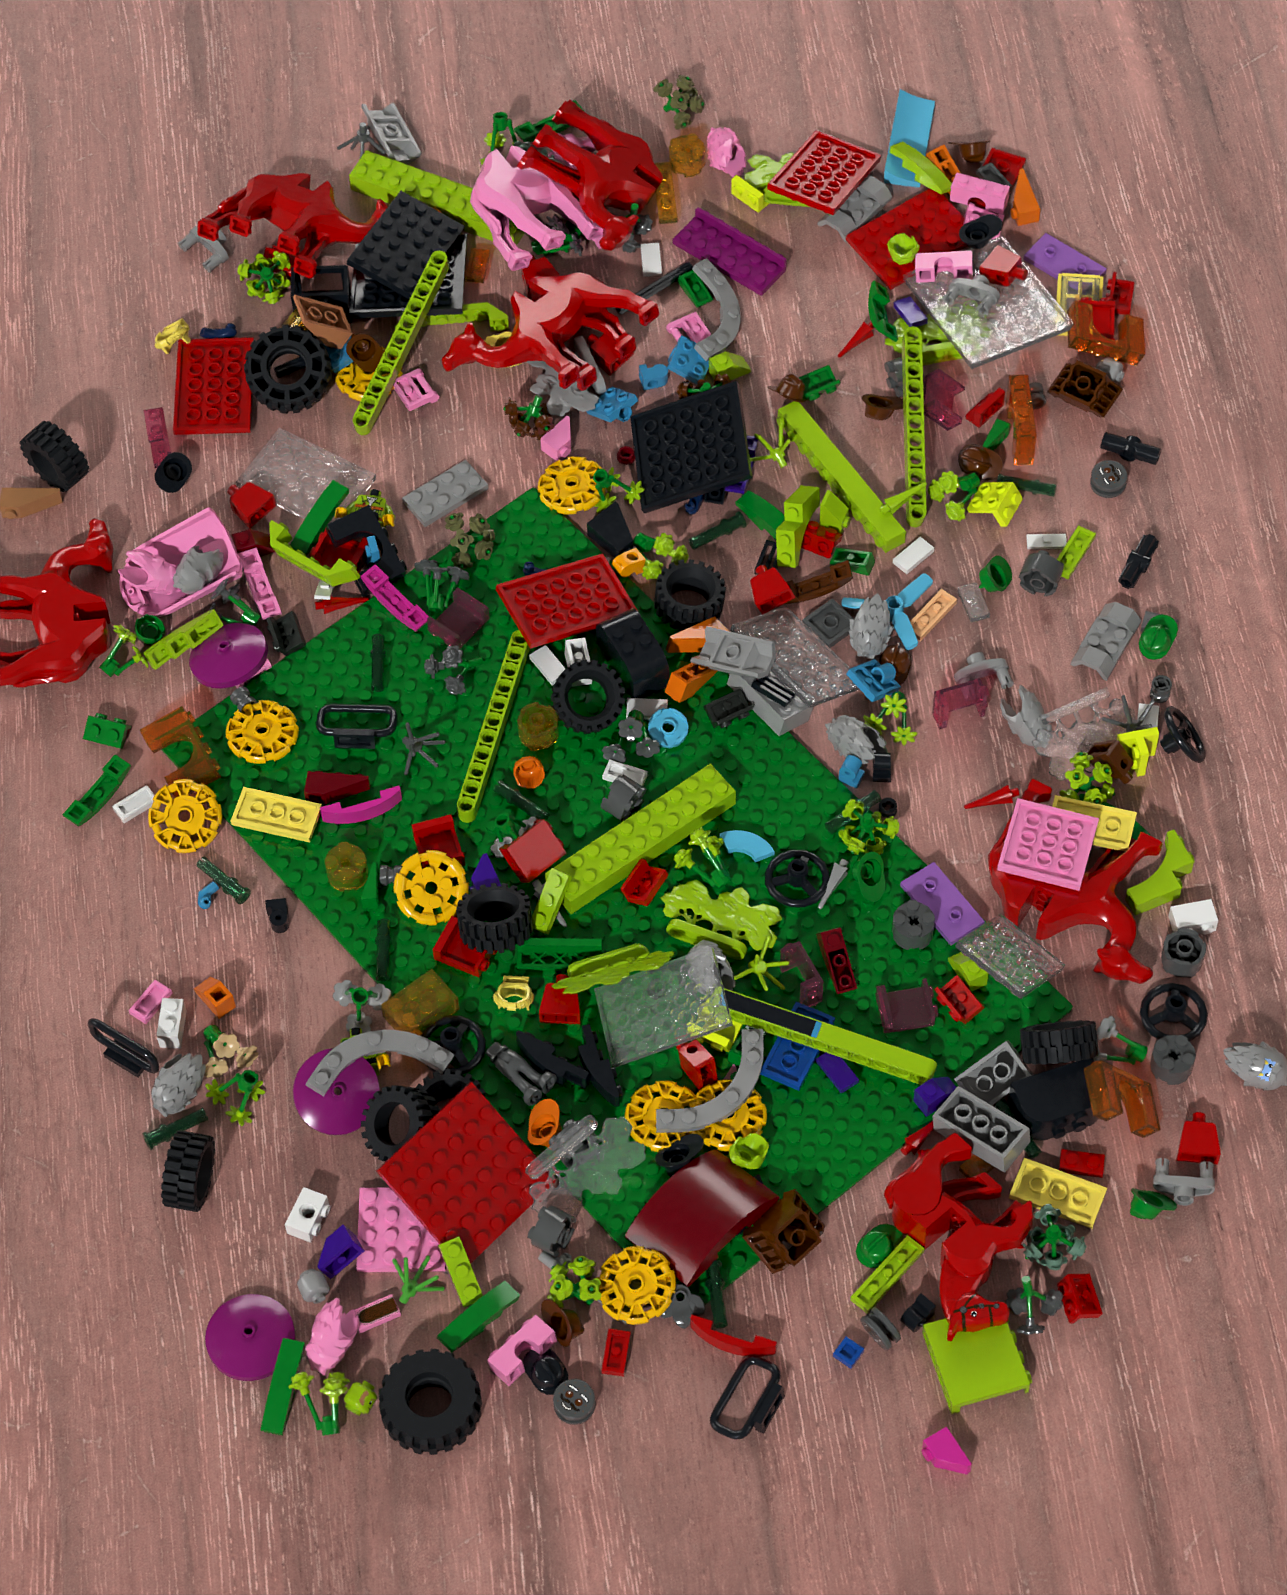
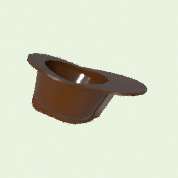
M990 141L948 143L958 144L961 156L967 162H978L984 160L986 143Z
M364 333L352 334L346 346L348 356L360 369L366 372H375L384 354V350L373 337Z
M788 374L783 377L778 386H768V389L779 393L789 400L795 402L806 401L804 396L805 384L794 374Z
M874 394L862 396V401L865 403V416L867 418L886 420L891 417L894 410L903 409V399L898 397Z
M966 445L958 455L960 469L966 474L974 472L981 480L995 479L1002 471L1003 463L998 453L980 445Z
M897 642L896 645H890L885 648L880 656L879 663L881 665L891 663L896 670L894 680L901 685L908 677L912 657L901 646V643Z
M546 1299L542 1302V1318L555 1331L556 1338L561 1346L568 1347L572 1339L584 1333L585 1329L574 1310L561 1309L551 1299Z

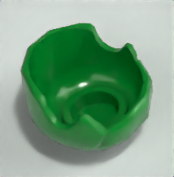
M145 614L143 617L137 618L134 632L137 639L142 643L155 644L164 637L165 626L163 621L157 616Z

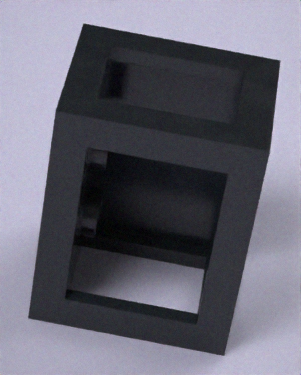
M348 265L317 266L315 269L316 274L341 273L343 290L302 291L300 274L293 271L294 267H291V302L295 326L304 324L294 302V295L340 306L343 308L348 323H352V318L349 316L351 285Z

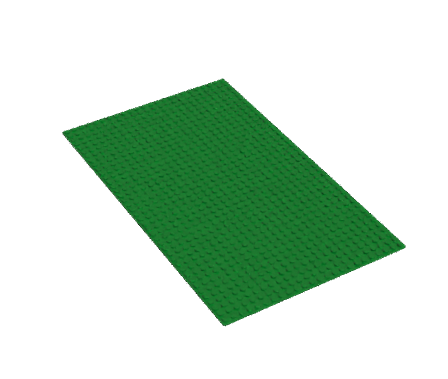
M531 488L486 519L490 529H493L496 534L495 540L492 541V554L488 560L484 558L479 560L474 552L475 548L467 547L466 553L471 556L470 562L473 563V566L462 570L467 571L470 578L469 580H459L458 584L455 585L449 599L448 608H444L443 612L429 611L428 606H426L427 594L423 571L413 569L405 577L392 584L414 606L418 605L430 617V620L419 630L414 631L399 621L374 596L308 641L306 646L291 653L272 666V668L243 686L249 690L250 696L254 697L257 702H259L258 700L278 702L280 706H286L297 719L296 725L299 726V735L296 744L291 746V751L286 756L277 761H266V764H254L246 762V759L243 757H237L231 751L227 744L229 740L226 738V727L229 719L234 717L237 705L232 703L230 696L160 744V749L187 779L194 780L198 784L203 783L216 794V800L218 804H221L222 816L230 825L243 787L305 800L304 789L308 771L341 772L349 775L362 774L369 776L370 790L329 804H322V807L340 802L343 809L379 799L381 790L400 786L402 800L392 809L375 818L357 823L334 824L323 822L320 814L310 843L234 825L231 826L377 984H383L385 988L391 990V1000L422 1033L425 1027L435 1019L447 1015L463 1016L473 1020L482 1029L486 1039V1051L495 1042L500 1043L502 1046L506 1045L508 1049L518 1053L539 1072L521 1052L516 1040V1032L518 1030L529 1032L538 1040L550 1042L556 1048V1057H563L575 1066H582L578 1046L585 1045L582 1037V1025L590 1024L591 1030L597 1033V1050L601 1049L603 1059H609L610 1065L615 1066L617 1073L615 1083L621 1086L623 1097L619 1098L620 1106L615 1107L597 1091L591 1081L586 1089L568 1080L563 1087L555 1083L549 1093L544 1094L542 1092V1099L540 1100L552 1099L557 1102L560 1110L559 1123L562 1130L564 1129L563 1125L571 1119L574 1121L583 1120L601 1140L600 1143H597L599 1147L597 1153L587 1163L584 1164L581 1161L576 1164L577 1169L569 1170L556 1154L546 1146L533 1145L529 1142V1117L536 1104L529 1106L524 1102L522 1091L491 1063V1058L486 1052L480 1064L468 1074L472 1075L473 1082L476 1079L480 1082L481 1089L484 1088L487 1100L535 1156L623 1250V1248L634 1246L625 1238V1234L639 1212L658 1189L672 1177L667 1174L664 1167L656 1163L655 1157L658 1152L651 1151V1148L647 1146H640L629 1134V1126L625 1124L626 1106L631 1102V1096L639 1088L646 1084H655V1081L677 1082V1085L681 1087L686 1086L695 1095L699 1092L681 1067L676 1045L681 1040H686L688 1043L693 1041L688 1028L691 1023H697L707 1000L713 996L707 992L705 996L694 988L690 968L686 962V955H688L694 945L672 937L666 930L672 919H680L687 922L683 916L670 918L665 916L663 912L665 903L661 900V897L664 893H671L674 886L686 884L697 879L707 887L710 898L714 900L718 899L721 893H731L734 889L743 887L750 896L749 905L751 907L764 903L776 906L780 910L779 914L782 920L775 925L769 926L777 936L773 948H767L763 961L766 963L790 962L789 965L767 967V972L785 986V989L782 990L762 974L768 986V991H765L758 975L751 972L735 980L734 992L790 1011L795 1003L799 1002L835 1017L834 1026L933 1059L937 1063L933 1078L948 1076L956 1087L959 1086L954 1080L957 1076L1005 1041L1009 1040L1016 1051L1020 1053L1022 1051L1021 1028L1036 1024L1058 1022L1072 1011L1073 1005L986 921L982 927L952 946L948 944L935 927L933 939L923 949L909 948V950L898 946L893 939L892 933L893 915L899 906L911 900L901 888L900 882L928 865L898 836L895 835L894 839H891L890 836L883 834L880 830L874 832V837L881 838L887 844L883 848L884 852L879 854L884 863L885 892L882 898L876 902H869L864 899L860 893L858 882L852 876L854 863L864 853L859 852L858 855L851 854L847 850L848 846L844 844V841L838 834L840 830L845 829L846 825L855 827L860 825V819L852 820L848 816H842V811L845 810L849 800L854 799L856 802H860V800L792 734L786 732L778 736L753 710L749 712L750 715L742 720H739L738 717L731 720L732 724L721 729L720 726L714 728L703 706L734 692L727 685L729 674L721 671L715 673L692 697L681 703L673 700L671 696L666 694L665 689L643 698L668 699L667 709L674 708L682 712L687 718L688 734L684 742L677 747L663 748L659 746L660 752L653 754L650 758L636 754V744L642 741L643 734L641 737L635 738L634 741H628L624 737L621 749L625 751L626 760L623 764L648 771V776L643 785L647 790L641 798L644 802L639 810L634 809L632 815L711 764L736 791V804L702 826L704 831H711L708 837L714 835L720 838L719 833L733 830L751 832L767 841L775 851L774 855L755 862L745 853H727L724 845H722L719 849L721 852L720 857L732 880L718 889L716 885L711 887L708 881L687 866L675 868L676 862L673 859L677 852L681 849H693L691 860L695 862V866L710 878H712L711 873L716 870L706 852L703 853L699 845L688 844L691 841L689 835L648 863L649 866L665 869L669 874L648 906L627 901L621 891L623 883L628 878L626 877L573 914H570L561 904L559 911L567 924L565 928L555 918L549 935L534 928L533 932L530 933V938L602 939V954L639 943L648 949L649 954L655 951L674 952L673 957H671L672 959L659 969L630 972V975L622 979L618 984H596L588 990L577 993L580 1024L540 1023L539 1009L546 984L556 983V976L559 974L567 975V971L517 970V944L514 950L510 951L509 948L504 949L505 953H499L498 950L495 955L492 954L490 965L486 972H482L480 978L434 960L433 948L448 921L439 922L434 926L416 923L417 920L405 916L396 903L398 899L393 890V882L387 886L380 885L381 865H388L393 869L395 865H401L407 858L418 853L413 838L412 824L451 814L457 838L465 857L466 866L462 867L466 872L465 878L466 882H469V887L472 886L471 877L482 855L487 853L501 885L506 883L508 888L512 885L517 886L518 891L522 889L525 891V895L529 896L531 913L533 915L539 899L533 895L535 890L532 882L539 879L544 884L546 882L545 873L551 870V868H554L622 822L601 808L603 797H608L611 790L609 787L612 782L602 779V775L609 760L603 758L604 753L602 749L604 746L617 743L620 737L618 724L621 720H626L627 698H631L625 689L623 694L625 703L621 708L622 711L617 719L606 729H602L597 733L591 732L590 734L573 732L572 728L569 727L567 729L563 726L565 723L556 718L557 713L556 711L553 712V701H551L553 686L529 658V654L546 645L566 669L568 667L565 658V640L585 638L590 661L597 660L598 664L605 663L608 665L607 668L612 670V667L596 643V629L530 649L477 816L474 821L469 823L462 822L458 817L457 802L513 632L519 630L498 595L496 585L524 577L523 569L526 562H533L534 567L548 570L602 554L563 514H559L554 509L551 511L549 507L542 503L539 498L540 492L538 493L536 488ZM473 532L471 535H472V536H477V535H481V534H477V533ZM482 539L474 540L473 543L477 544ZM449 544L428 560L437 561L438 567L447 568V566L454 567V562L451 561V558L460 552V549ZM610 560V566L661 646L669 665L670 678L672 672L690 664L691 658L699 656L700 652L668 653L666 651L669 637L680 632V627L676 626L673 629L670 627V622L663 623L662 616L658 617L656 614L657 609H654V602L628 577H622L612 566V561ZM432 571L429 577L431 595L434 593L435 579H433L434 572ZM447 571L441 574L438 593L444 595V599L450 588L452 575L448 574ZM458 645L459 650L463 651L462 659L470 660L481 657L483 664L468 669L463 680L466 692L462 695L450 694L446 689L444 679L448 678V676L456 678L458 674H461L464 667H451L439 670L435 674V679H432L431 674H426L424 669L425 660L430 659L431 654H433L438 662H442V652L448 646ZM592 680V684L574 687L571 685L569 689V703L578 714L591 717L603 711L606 704V694L598 682ZM327 704L388 705L397 711L398 720L396 730L391 735L376 737L375 749L335 748L334 737L323 735L317 730V713ZM261 710L253 712L254 715L262 714ZM329 712L325 715L324 726L326 728L385 729L389 726L390 715L387 713ZM643 720L644 722L647 723L646 730H647V735H648V737L650 738L649 733H648L649 720ZM407 722L410 724L412 734L416 738L438 732L439 736L425 741L445 740V744L422 746V750L439 765L437 768L420 753L415 752L416 755L412 756L409 773L407 776L404 775L409 750L402 743V739L406 736L409 737L405 725ZM669 723L664 724L662 727L666 732L674 730L673 725ZM259 728L257 730L260 734L267 731L266 728ZM281 738L280 742L282 743L286 741L283 738ZM249 746L246 748L247 751H250L252 749ZM526 756L538 758L545 772L542 784L532 789L520 787L513 774L516 761ZM864 805L863 815L865 813L873 814V812ZM510 812L522 822L529 820L531 817H535L537 820L544 819L548 821L553 828L552 832L564 844L566 854L530 883H521L504 857L496 858L495 853H492L490 849L498 838L493 825L495 824L496 817L502 813ZM515 823L514 832L519 837L521 826ZM501 833L503 838L511 837L513 841L515 840L511 834ZM864 833L861 841L866 843L870 839L869 834ZM788 850H806L818 855L825 861L830 875L834 862L839 864L841 859L847 860L849 862L847 865L848 869L846 870L848 874L830 895L822 909L818 908L821 900L804 908L789 907L777 902L769 894L765 886V871L770 861L778 854ZM790 858L781 862L776 867L773 878L787 874L789 863L794 859L800 858ZM809 860L807 864L808 881L818 891L822 884V873L819 867ZM376 862L379 870L378 909H363L361 896L372 863ZM409 871L406 878L412 880L415 874ZM457 877L450 878L452 887L459 885ZM428 882L425 886L426 892L434 894L437 891V885L434 882ZM789 883L775 887L783 896L791 899L810 897L802 887H793ZM410 889L404 891L406 899L412 897ZM451 895L447 902L453 905L457 898ZM417 904L414 910L421 913L424 907ZM440 907L433 909L434 915L442 913ZM688 908L687 914L691 915V919H693L694 912L691 908ZM680 909L679 912L684 914L683 909ZM697 915V919L702 917V915ZM491 918L483 922H498L507 918ZM700 920L695 923V925L708 930L713 928V924L707 920ZM841 927L857 989L836 994L822 957L816 934ZM729 930L717 931L719 934L732 938V933ZM741 931L739 935L743 936L745 931ZM745 939L739 940L747 946L744 959L736 960L726 956L734 976L749 969V962L755 959V955L760 956L762 951L753 949ZM964 950L977 955L989 973L987 985L972 991L985 1008L967 1024L961 1021L956 1022L950 1016V1008L947 1005L943 1006L936 998L938 994L934 990L937 986L942 988L957 975L948 962V958ZM522 955V964H530L535 960L531 955ZM546 956L542 960L546 964H552L556 959L553 956ZM567 956L564 961L567 964H572L577 959L574 956ZM671 971L679 978L680 993L670 1004L645 1006L636 1003L632 998V985L642 975ZM504 975L529 977V987L534 994V1001L530 1005V1010H527L526 1007L516 1009V1011H507V1008L503 1007L498 1009L493 996L502 984ZM510 996L505 1000H507L508 1002L517 1003V1001H520L523 998L519 996ZM447 1024L437 1028L431 1033L429 1040L439 1041L441 1032L446 1027L453 1026L457 1028L460 1024ZM468 1028L462 1037V1052L467 1060L470 1061L477 1052L478 1041L475 1034ZM767 1033L763 1040V1064L778 1037L776 1035ZM703 1042L701 1045L715 1059L718 1080H723L733 1063L728 1061L729 1052L724 1050L719 1052L711 1048L710 1044ZM820 1051L817 1058L826 1052ZM454 1056L450 1062L454 1068L460 1067ZM846 1059L843 1060L857 1076L859 1083L842 1094L816 1063V1060L800 1091L760 1075L754 1089L761 1095V1101L766 1105L767 1122L766 1126L762 1127L763 1133L761 1136L766 1139L769 1148L760 1168L742 1169L751 1176L760 1174L763 1184L777 1194L780 1198L779 1200L783 1199L784 1192L796 1189L815 1214L818 1215L903 1147L906 1137L933 1121L932 1116L935 1112L926 1117L913 1101L914 1091L921 1086L920 1084ZM733 1072L730 1079H734L737 1072ZM519 1073L528 1083L537 1087L525 1074ZM718 1091L714 1094L717 1097L719 1094H721V1092ZM656 1092L652 1093V1096L655 1098L660 1096V1094ZM672 1094L673 1096L678 1097V1094ZM750 1103L747 1104L748 1108L754 1107V1104ZM639 1104L638 1107L643 1108L645 1104ZM643 1120L637 1121L638 1126L643 1124ZM749 1120L748 1124L754 1126L755 1122ZM650 1133L648 1138L655 1140L656 1135ZM716 1133L714 1137L721 1139L722 1135ZM674 1135V1137L669 1138L670 1141L677 1139L676 1135ZM704 1144L701 1151L693 1157V1160L704 1153L718 1148L714 1146L708 1147ZM720 1151L730 1159L728 1151ZM741 1234L726 1244L718 1252L719 1258L688 1287L692 1294L700 1296L704 1306L761 1261L742 1238ZM676 1279V1285L683 1284L678 1279ZM677 1293L676 1295L677 1299L684 1297L683 1293Z

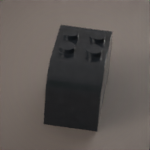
M635 608L596 624V643L612 669L617 672V677L621 678L622 684L631 698L643 699L666 688L669 681V665L666 656Z
M1093 1058L1011 1082L1008 1103L1015 1119L1029 1128L1031 1139L1039 1141L1051 1138L1058 1139L1065 1136L1066 1133L1083 1131L1099 1119L1105 1096V1084Z

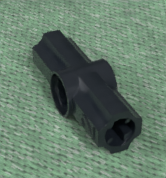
M1106 432L1100 446L1101 449L1120 454L1122 459L1130 462L1137 459L1156 465L1161 454L1160 448L1144 444L1138 437L1132 435L1124 438Z
M1151 534L1143 535L1136 549L1131 551L1126 566L1118 580L1122 587L1126 589L1134 588L1142 573L1147 571L1152 555L1159 545V541L1155 536Z

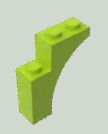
M801 485L784 502L785 521L776 529L777 566L796 568L799 565L801 544L811 516L820 506L819 487Z
M1174 829L1166 833V856L1158 870L1147 880L1127 889L1125 900L1135 916L1180 898L1182 883L1179 877L1192 872L1193 864L1195 863L1194 857L1191 852L1187 851L1183 838L1180 835L1178 836Z

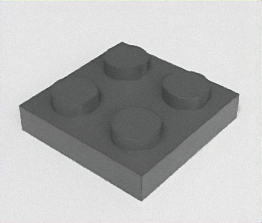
M832 598L802 619V624L827 649H830L849 635L850 619L854 618Z

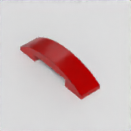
M691 1315L690 1327L704 1341L720 1350L748 1357H763L776 1354L777 1341L755 1335L752 1343L714 1331L713 1321Z

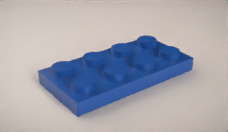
M796 1002L791 1010L831 1025L835 1023V1017L799 1002ZM778 1036L762 1066L760 1075L800 1091L820 1050Z

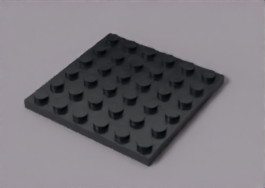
M461 234L446 254L449 270L427 315L463 314L467 234ZM353 268L349 307L350 318L402 316L410 299ZM415 309L413 312H418L421 309Z
M737 380L630 416L638 482H642L640 488H644V492L640 493L641 510L644 514L753 478L740 385Z

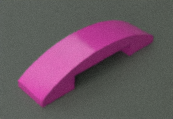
M376 564L361 575V579L378 601L410 629L417 631L430 620V617L418 605L414 606L388 581L389 577Z
M400 786L381 790L379 799L343 809L340 802L320 807L322 821L334 824H349L375 818L389 811L402 800Z

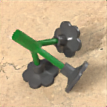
M1024 1276L1022 1277L1023 1288L1010 1289L1006 1293L1007 1299L1005 1303L1008 1305V1308L1012 1309L1014 1314L1018 1315L1021 1312H1028L1026 1325L1019 1326L1017 1333H1024L1026 1335L1042 1333L1045 1330V1326L1035 1324V1317L1032 1316V1296L1034 1295L1041 1299L1042 1313L1054 1316L1057 1310H1060L1063 1306V1293L1050 1289L1047 1294L1042 1295L1033 1290L1031 1278Z

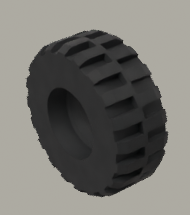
M289 324L282 325L283 328L278 329L274 326L266 334L264 331L259 334V339L257 341L253 340L250 345L251 350L246 353L244 372L247 384L257 400L272 411L279 410L280 413L287 414L288 411L299 413L300 409L303 408L308 410L312 407V403L315 401L318 403L322 399V394L327 392L329 388L328 383L332 378V365L327 349L320 338H317L310 330L305 331L301 326L296 325L294 328L290 327ZM295 354L302 357L306 364V371L302 378L288 385L275 382L270 372L274 361L282 355Z
M423 1349L415 1351L416 1354L411 1356L407 1354L401 1358L400 1363H394L389 1368L390 1374H386L383 1377L382 1388L379 1389L378 1395L382 1422L385 1429L388 1430L389 1436L394 1441L398 1440L400 1446L406 1450L410 1447L417 1454L429 1452V1455L438 1454L437 1451L445 1450L446 1453L453 1450L452 1446L463 1444L466 1441L465 1436L467 1434L472 1435L476 1429L475 1423L480 1420V1409L482 1407L479 1382L476 1380V1375L472 1368H468L467 1363L462 1358H454L453 1353L448 1351L441 1353L439 1349H431L428 1352H423ZM435 1386L450 1393L452 1397L451 1404L443 1413L437 1416L423 1417L410 1410V1399L422 1388Z

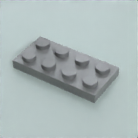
M464 460L404 496L402 500L422 525L427 527L486 491L488 484Z

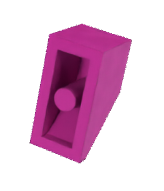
M947 1427L923 1440L922 1454L926 1461L932 1462L934 1467L962 1474L970 1473L972 1464Z

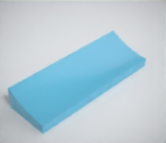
M900 89L884 170V183L920 188L921 183L914 180L915 173L902 167L903 160L890 153V146L905 142L925 156L935 101L911 95Z

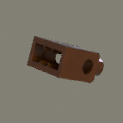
M1118 740L1096 742L1092 745L1087 754L1093 756L1090 764L1094 768L1096 762L1108 764L1112 771V779L1119 778L1123 784H1127L1132 780L1133 775L1129 770L1133 766L1134 761Z

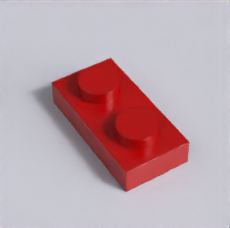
M1061 1149L1059 1170L1068 1174L1102 1178L1105 1155Z
M608 1329L601 1370L602 1374L624 1377L631 1336L630 1331Z

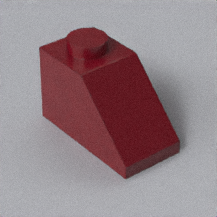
M252 529L231 534L237 553L257 548L260 557L275 553L270 545V534Z

